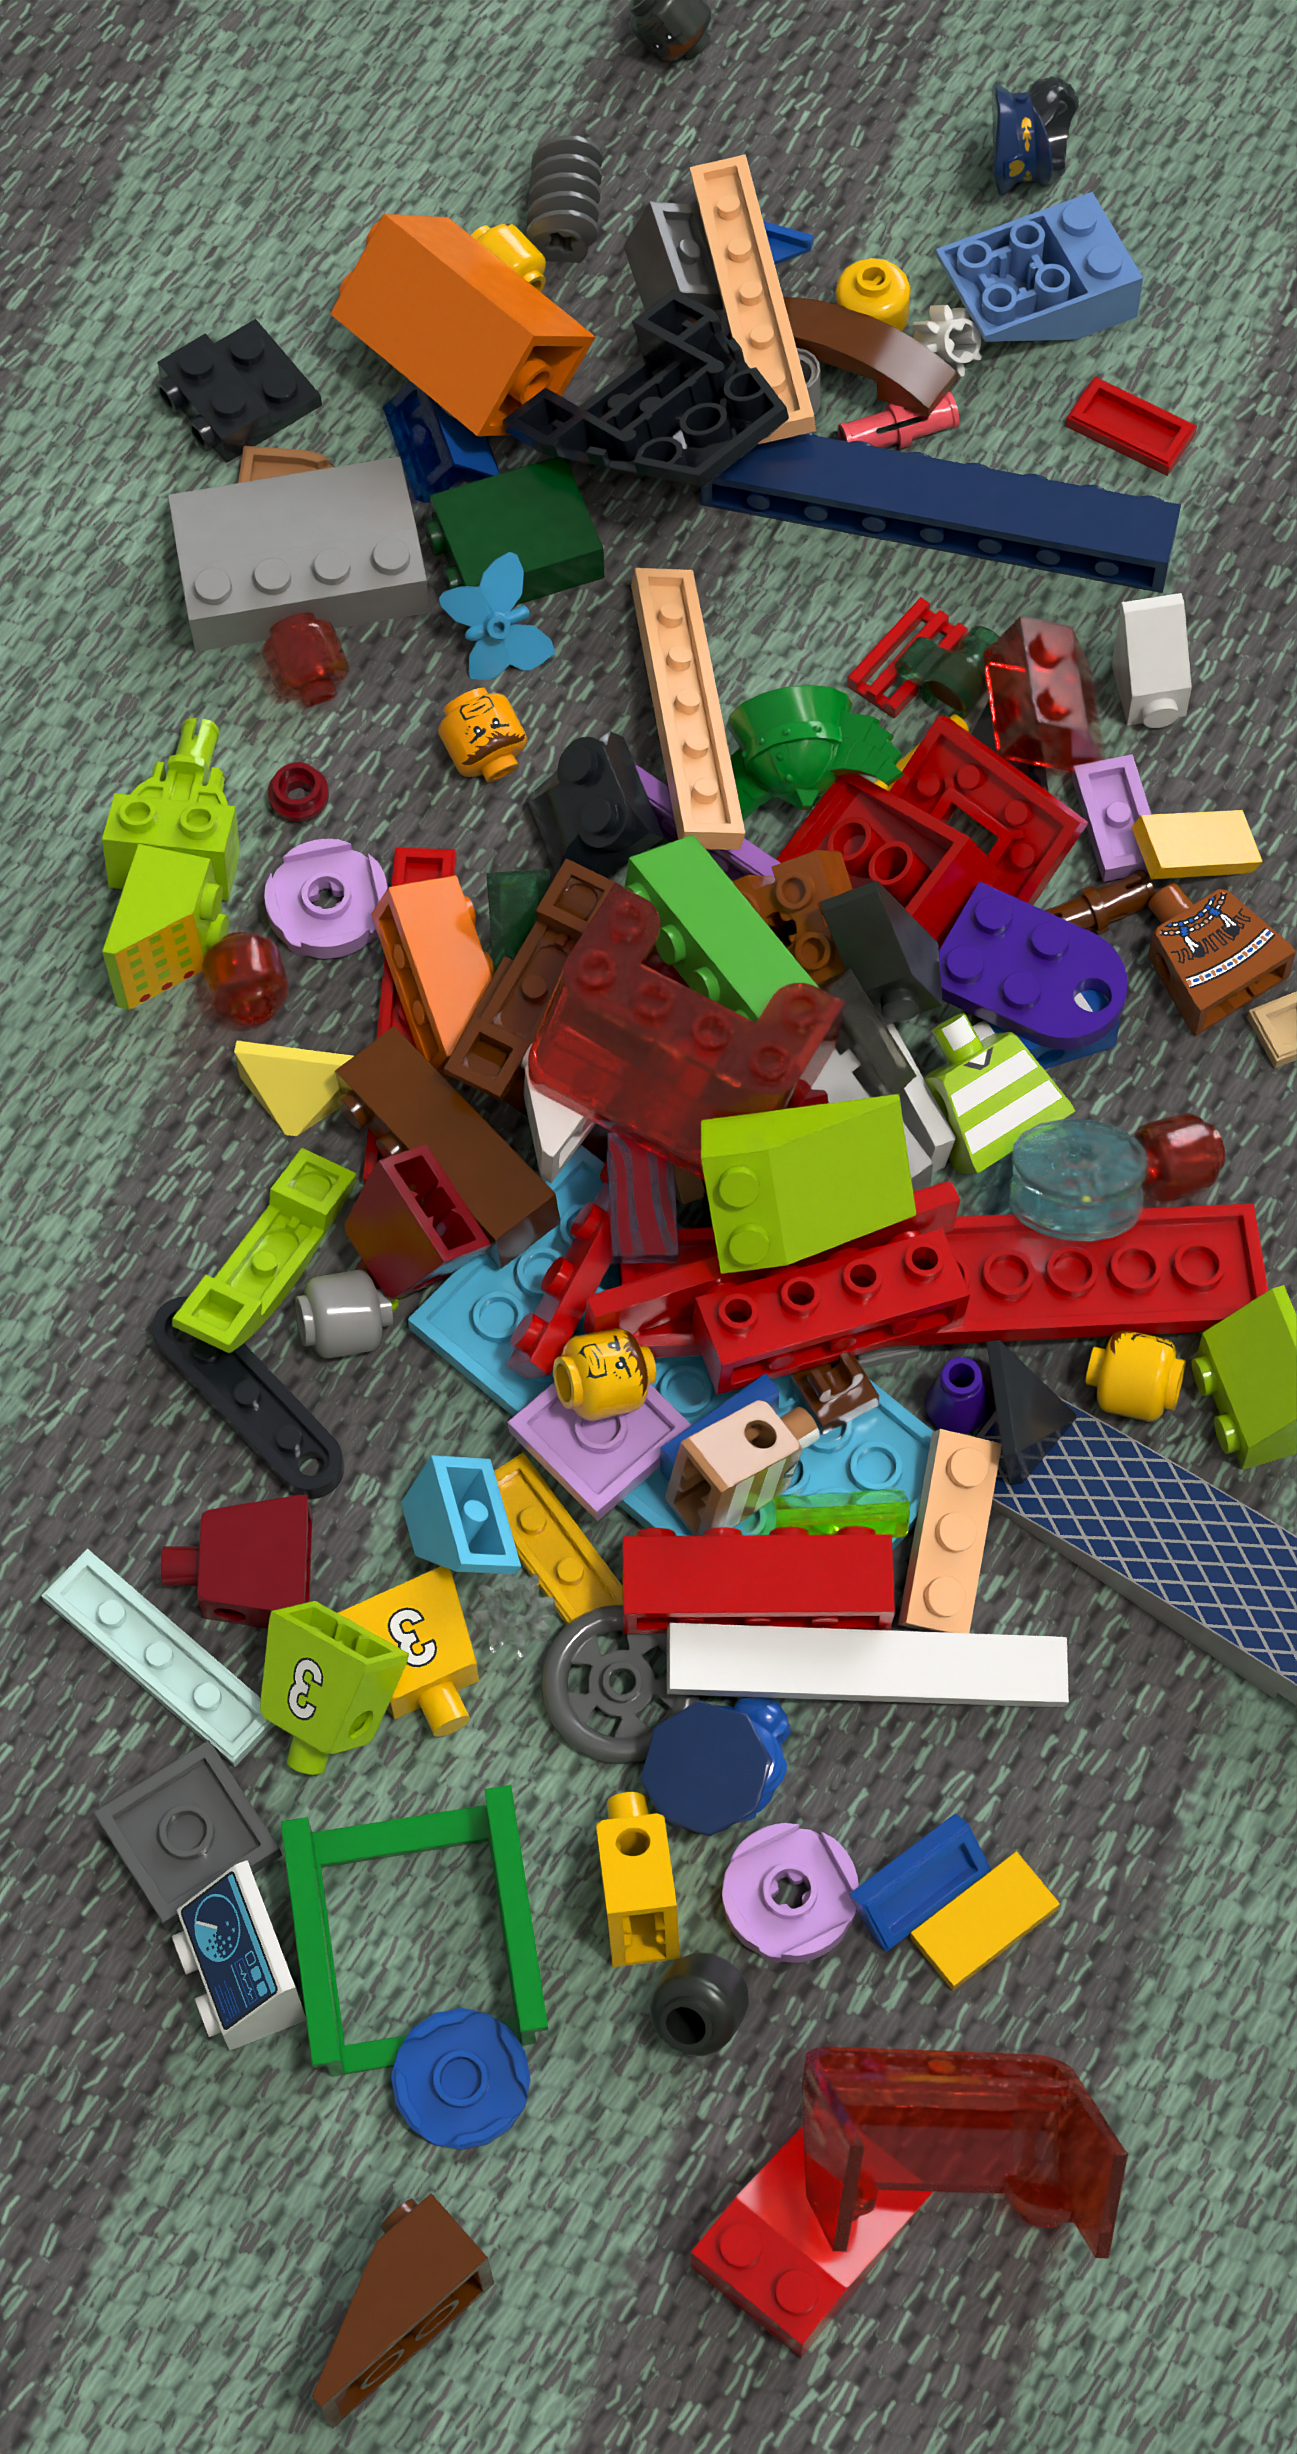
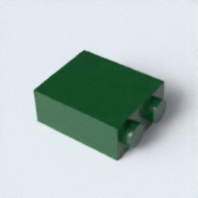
M554 457L430 495L432 520L424 522V528L433 555L444 554L449 567L443 569L447 590L460 586L478 587L482 573L495 559L508 552L517 554L524 571L522 595L514 606L605 578L604 549L565 458Z

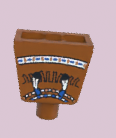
M1172 883L1159 890L1149 901L1148 908L1160 921L1161 925L1152 933L1148 957L1186 1025L1195 1037L1290 977L1296 950L1228 890L1218 889L1193 904L1178 884Z

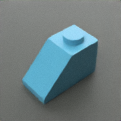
M431 1455L401 1501L415 1556L456 1572L517 1574L521 1564L491 1459Z

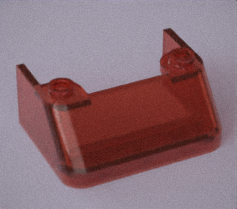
M827 2046L812 2049L806 2054L801 2082L806 2198L832 2251L847 2252L851 2223L860 2216L866 2215L875 2209L878 2190L1005 2194L1010 2205L1020 2213L1022 2219L1027 2223L1042 2228H1054L1061 2225L1062 2222L1074 2223L1094 2257L1109 2259L1128 2153L1075 2071L1069 2065L1048 2056L1015 2053Z

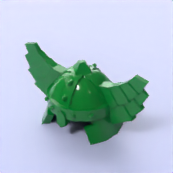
M801 685L764 692L741 703L729 715L727 722L729 731L740 746L731 755L730 759L743 821L760 805L774 798L791 803L799 810H809L814 802H819L820 797L836 782L840 775H867L879 779L889 786L904 776L903 772L896 766L903 754L891 742L894 736L878 726L880 722L878 719L872 716L851 713L853 704L848 695L833 687Z

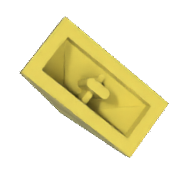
M236 1041L234 1051L240 1078L283 1133L291 1136L300 1135L339 1109L336 1100L341 1096L335 1070L354 1057L352 1055Z

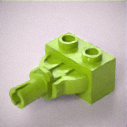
M197 718L186 719L181 726V736L176 755L169 756L167 776L165 774L164 762L157 761L153 766L151 777L139 784L130 795L114 793L102 837L109 888H124L137 846L142 844L211 859L216 884L222 885L223 888L222 900L229 901L240 854L236 806H229L223 793L225 781L223 771L212 767L209 777L211 760L220 735L219 728L214 722L202 719L199 734L194 735Z

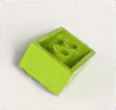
M899 1094L701 1120V1161L721 1274L786 1266L916 1216Z

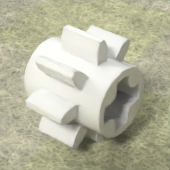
M932 305L929 310L931 319L913 322L912 326L916 330L913 339L926 346L957 371V377H962L965 375L963 363L971 360H981L982 358L979 353L981 335L974 322L969 320L970 315L966 308L950 309L948 305Z

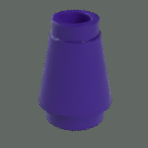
M958 1357L947 1362L927 1392L925 1400L926 1411L930 1420L938 1428L960 1434L969 1433L980 1427L989 1414L990 1398L982 1379L981 1370L971 1359Z

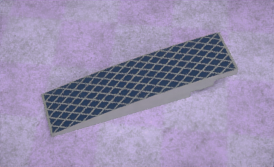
M1062 1398L1060 1399L1076 1414L1077 1418L1023 1483L1009 1484L1001 1447L991 1507L1275 1699L1280 1694L1297 1706L1296 1535L1168 1458ZM997 1410L976 1438L1001 1443Z

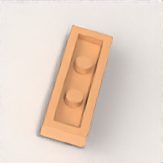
M943 1429L932 1432L898 1625L927 1632H970L1002 1447L1001 1443Z

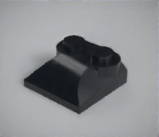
M611 731L599 739L581 737L571 742L560 757L557 771L526 798L555 876L565 859H568L607 878L625 866L630 857L645 852L664 838L624 737Z

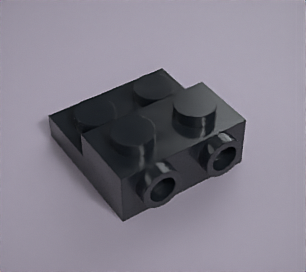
M256 319L216 343H213L205 333L157 362L161 380L156 382V388L164 404L173 413L181 409L190 419L188 426L198 445L206 452L214 448L226 463L243 454L244 446L258 445L322 406L320 393Z

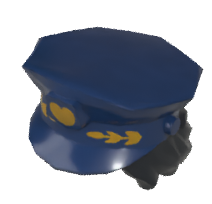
M1053 76L1045 79L1039 78L1029 85L1028 92L1011 93L997 82L993 85V175L1000 196L1005 195L1017 182L1036 181L1041 185H1050L1056 183L1058 178L1065 173L1067 137L1071 120L1079 107V97L1071 84L1066 83L1064 79Z

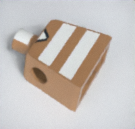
M757 1400L693 1434L680 1443L665 1494V1500L694 1536H702L705 1530L711 1528H734L781 1495L790 1486L802 1450L819 1440V1430L814 1419L804 1408L799 1406L779 1418L767 1402Z

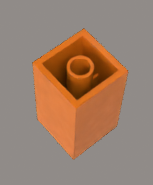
M383 214L381 220L370 229L366 238V248L354 270L342 281L339 288L340 296L330 313L476 436H509L510 434L505 431L502 420L545 387L562 397L596 337L449 217Z

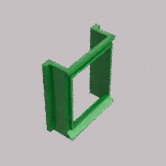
M511 1785L484 1789L486 1805L319 1832H312L308 1817L281 1821L313 2068L328 2066L333 2077L394 2067L397 2052L408 2036L345 2045L322 1868L489 1841L515 2018L499 2021L513 2031L522 2046L537 2044L535 2032L549 2030Z

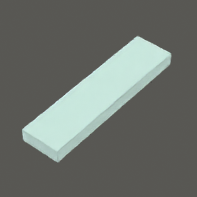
M89 1549L41 1595L46 1604L205 1742L209 1740L217 1753L232 1766L236 1767L274 1727L275 1724L263 1717L260 1710L261 1698Z

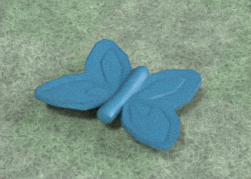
M512 552L498 557L482 573L478 587L460 586L444 591L439 597L440 606L456 622L471 626L465 633L467 640L476 641L469 655L470 679H494L509 665L520 670H532L556 652L551 639L536 626L516 624L529 618L530 613L525 605L511 610L522 595L524 576L517 554Z

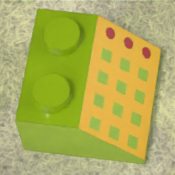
M138 844L102 951L117 1007L130 1010L207 968L212 950L222 951L229 930V916L222 913L223 888L222 885L216 884L211 859Z

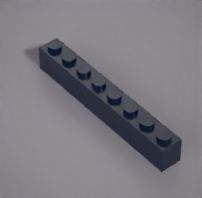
M813 433L757 444L749 453L739 458L708 486L701 487L702 506L1163 593L1181 508V504L1165 502L1155 496H1133L1107 491L1097 485L1087 484L1080 486L1048 480L1046 477L1038 474H1016L990 469L980 463L963 464L932 458L921 452L905 453L874 447L863 441L846 442L820 437Z

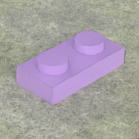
M1133 754L1073 766L1072 781L1083 817L1089 822L1086 827L1103 882L1125 878L1139 870L1148 873L1131 828L1141 815H1151Z

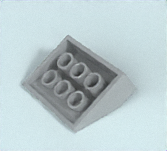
M400 456L168 495L195 652L327 630L324 627L331 626L330 629H333L332 625L336 629L430 613L427 579Z

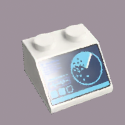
M248 1860L236 1864L177 1909L184 1931L172 1935L185 1973L189 1974L199 1970L207 1993L196 1997L195 2001L208 2036L212 2037L222 2033L229 2051L306 2021V2015Z

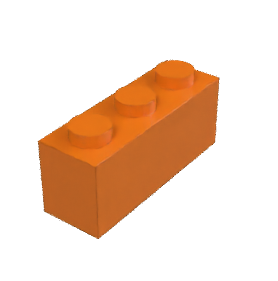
M457 875L388 887L371 913L417 1050L445 1079L451 1078V1076L444 1073V1067L495 974L493 960L489 953L483 952L475 929L476 913L473 903L469 897L463 895Z

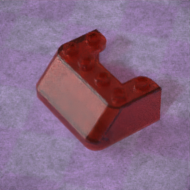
M615 883L564 963L529 1051L528 1077L533 1087L542 1095L705 1180L701 1161V1120L800 1107L836 1048L845 1001L811 984L792 983L780 988L772 996L756 1023L643 965L659 937L660 917L658 911L647 899Z

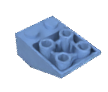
M1093 192L935 249L938 261L984 342L1077 340L1138 316L1143 277Z

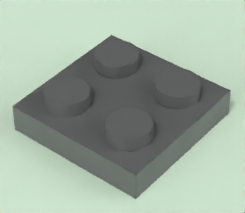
M209 1740L93 1812L97 1822L166 1930L180 1921L177 1913L179 1907L234 1865L248 1860L252 1874L282 1856L279 1846Z

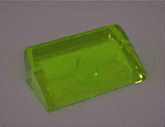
M903 1490L773 1498L774 1529L780 1527H800L808 1530L809 1535H836V1531L841 1528L864 1526L874 1529L876 1534H892V1538L905 1537V1535H908L910 1503Z

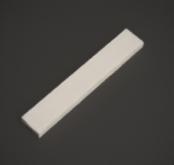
M670 1623L667 1627V1694L1065 1707L1069 1702L1067 1637Z

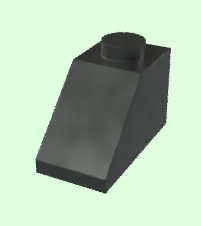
M878 880L821 901L822 913L856 995L886 1025L897 1021L910 1020L917 1014L943 1005L938 942Z

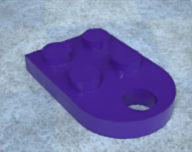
M979 881L939 950L943 1001L1038 1045L1064 1050L1091 1045L1105 1037L1115 1027L1123 1013L1128 987L1127 973L1122 959L1107 941L1084 928ZM1096 990L1107 997L1109 1005L1100 1011L1091 1012L1079 1007L1074 998L1082 991Z

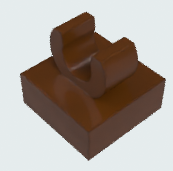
M849 1352L840 1355L838 1361L790 1374L789 1383L807 1412L814 1419L821 1435L879 1405V1394L855 1356H851Z

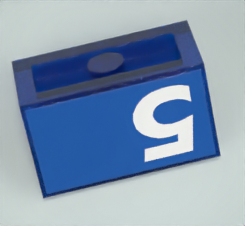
M410 381L383 406L415 500L429 503L430 495L449 490L461 478L479 481L500 474L487 436H476L413 382Z

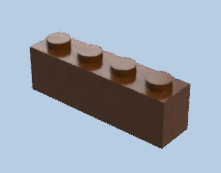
M395 1026L335 1070L341 1096L336 1100L340 1110L355 1128L361 1129L365 1125L378 1138L376 1145L384 1158L425 1144L428 1145L491 1243L485 1251L477 1256H481L486 1252L502 1269L561 1223L556 1193Z

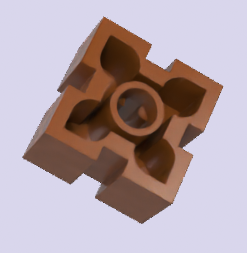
M815 850L772 866L774 876L747 875L732 881L818 987L835 986L850 980L822 913L821 904L823 900L853 890L840 851ZM788 921H794L797 933L789 935L790 941H788L786 926Z

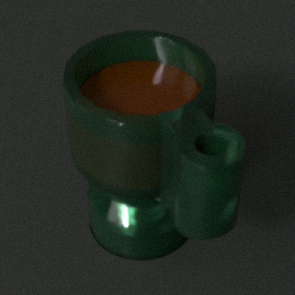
M975 626L960 641L958 651H948L937 646L934 641L928 638L917 637L895 662L894 666L902 677L910 679L918 685L919 695L927 706L934 709L938 700L955 709L948 717L956 714L964 720L987 694L989 686L987 676H993L1009 658V650L1003 639L994 631L983 626Z

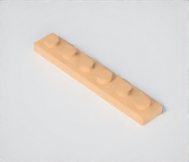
M746 154L690 167L692 184L731 338H734L742 348L744 361L750 368L756 367L785 404L789 419L758 444L816 432L813 409Z
M635 568L631 589L678 840L694 835L705 849L741 850L745 829L693 570Z

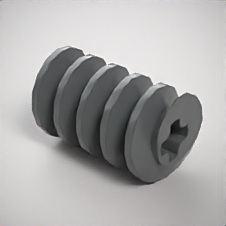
M563 135L550 138L541 143L532 154L526 237L544 255L546 262L580 263L587 256V247L597 240L598 226L596 222H598L600 210L597 204L600 202L601 195L599 185L602 179L600 167L603 162V152L599 145L584 137Z

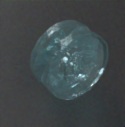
M1061 1119L1040 1123L1026 1130L1014 1143L1012 1152V1171L1014 1176L1010 1180L1009 1189L1010 1209L1021 1223L1036 1232L1062 1240L1096 1241L1116 1237L1134 1227L1142 1215L1144 1201L1142 1184L1146 1179L1147 1172L1146 1151L1135 1137L1123 1130L1093 1120Z

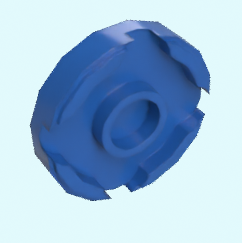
M465 2008L435 2013L413 2027L397 2052L391 2076L396 2106L411 2130L433 2145L456 2150L488 2145L508 2132L526 2106L531 2082L526 2052L513 2031L489 2014Z

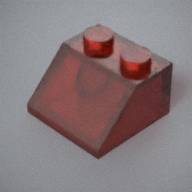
M1020 616L983 653L997 754L1006 760L1073 772V766L1105 760L1091 667L1071 626Z

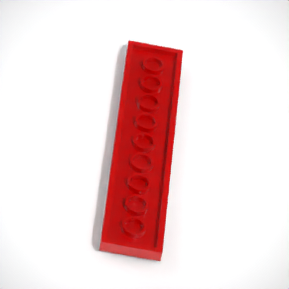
M1254 1204L956 1217L953 1230L946 1232L945 1236L970 1293L963 1324L887 1347L981 1343L995 1340L1002 1342L1108 1337L1119 1330H1127L1145 1335L1205 1332L1269 1291ZM713 1228L676 1229V1244L669 1230H659L667 1254H646L640 1231H630L634 1254H622L621 1245L617 1250L620 1286L718 1255ZM693 1315L632 1334L640 1346H647L651 1350L654 1358L702 1356L691 1329Z

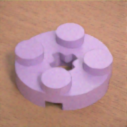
M339 839L313 840L291 849L283 857L284 864L276 870L273 878L272 873L270 874L265 885L264 898L267 915L276 936L294 954L322 959L338 958L352 954L362 949L366 944L375 941L379 936L371 913L388 889L385 874L378 861L369 854L368 859L362 853L352 850L351 843ZM331 888L334 896H344L342 901L329 909H322L320 906H314L311 903L319 900V891L322 889Z
M780 1823L764 1827L752 1833L738 1845L731 1857V1863L725 1871L722 1905L728 1925L745 1947L758 1953L761 1958L769 1962L800 1963L816 1959L832 1950L842 1941L855 1919L856 1907L849 1896L859 1885L855 1866L841 1844L823 1832L819 1835L809 1829H800L799 1824ZM788 1877L793 1885L803 1882L807 1885L809 1891L802 1896L801 1907L791 1909L787 1904L779 1906L774 1902L772 1898L779 1892L777 1883L779 1879Z

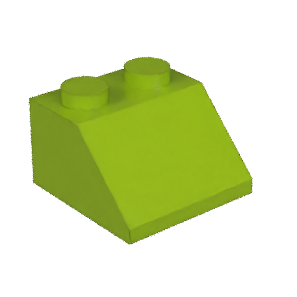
M1282 1285L1270 1289L1203 1332L1197 1358L1191 1361L1193 1376L1199 1392L1202 1396L1212 1394L1220 1413L1219 1416L1214 1417L1215 1431L1220 1446L1225 1454L1235 1452L1242 1470L1297 1454V1315L1286 1288Z

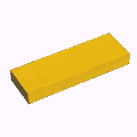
M524 1452L496 1469L494 1473L519 1561L565 1624L568 1625L577 1617L596 1608L623 1605L621 1583Z

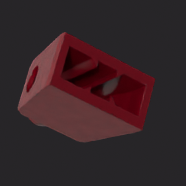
M427 1144L379 1160L345 1222V1232L362 1258L356 1265L355 1270H363L368 1273L374 1282L375 1288H381L385 1296L391 1299L400 1298L441 1281L491 1245Z
M308 1495L276 1498L210 1509L203 1512L201 1515L200 1546L162 1547V1585L198 1586V1603L204 1619L268 1629L271 1611L310 1602L313 1515Z

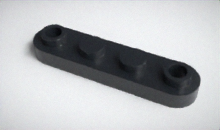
M188 1296L177 1297L163 1304L154 1316L152 1333L158 1351L291 1493L294 1495H308L309 1499H316L334 1491L340 1484L345 1469L342 1451L336 1439L245 1343L231 1353H227L198 1338L188 1343L176 1340L175 1336L179 1329L172 1326L173 1317L188 1299ZM309 1459H318L324 1464L321 1472L314 1476L304 1475L300 1471L301 1465Z

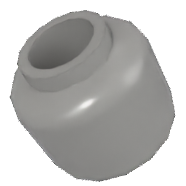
M363 1270L312 1278L305 1286L304 1295L295 1297L296 1321L304 1347L313 1345L317 1354L322 1358L329 1359L373 1351L380 1345L382 1327L393 1325V1311L390 1298L385 1296L381 1288H375L373 1280Z

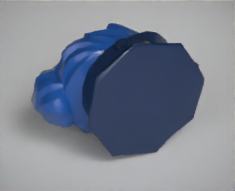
M742 1697L735 1707L712 1705L697 1701L655 1726L640 1780L657 1810L656 1813L664 1815L665 1823L673 1829L682 1827L694 1834H703L709 1837L728 1829L735 1823L754 1819L756 1813L761 1812L771 1801L787 1770V1762L783 1757L782 1743L791 1734L787 1715L776 1700L764 1697Z

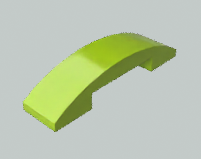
M301 1148L271 1187L267 1209L215 1278L208 1275L203 1277L173 1317L172 1326L227 1353H231L245 1343L269 1319L300 1279L356 1183L357 1173Z

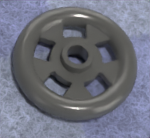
M623 1605L604 1606L586 1612L574 1619L553 1641L542 1670L541 1690L543 1702L554 1728L577 1751L606 1763H638L646 1760L654 1727L651 1729L647 1727L636 1714L649 1704L652 1696L658 1697L669 1707L665 1716L655 1725L657 1726L695 1702L700 1701V1695L667 1694V1675L658 1680L655 1679L651 1666L642 1657L656 1647H659L667 1657V1634H626L628 1650H615L605 1655L600 1654L597 1636L609 1632L623 1631ZM572 1664L586 1665L592 1668L588 1678V1694L568 1691V1677ZM623 1671L632 1676L634 1689L631 1692L618 1694L612 1690L609 1678L615 1672ZM597 1707L603 1713L621 1719L614 1737L602 1734L587 1725L594 1708Z

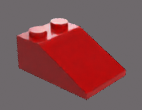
M859 774L838 776L836 782L826 791L776 859L782 863L815 850L840 851L852 889L878 880L938 942L939 950L979 881L992 887L1002 873L970 837Z
M823 2103L734 2198L691 2251V2268L799 2358H802L933 2192Z

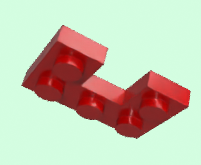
M937 716L903 769L904 776L896 780L889 791L947 824L956 808L959 807L996 835L999 839L987 856L1002 873L992 887L1031 905L1035 904L1089 823L947 716Z

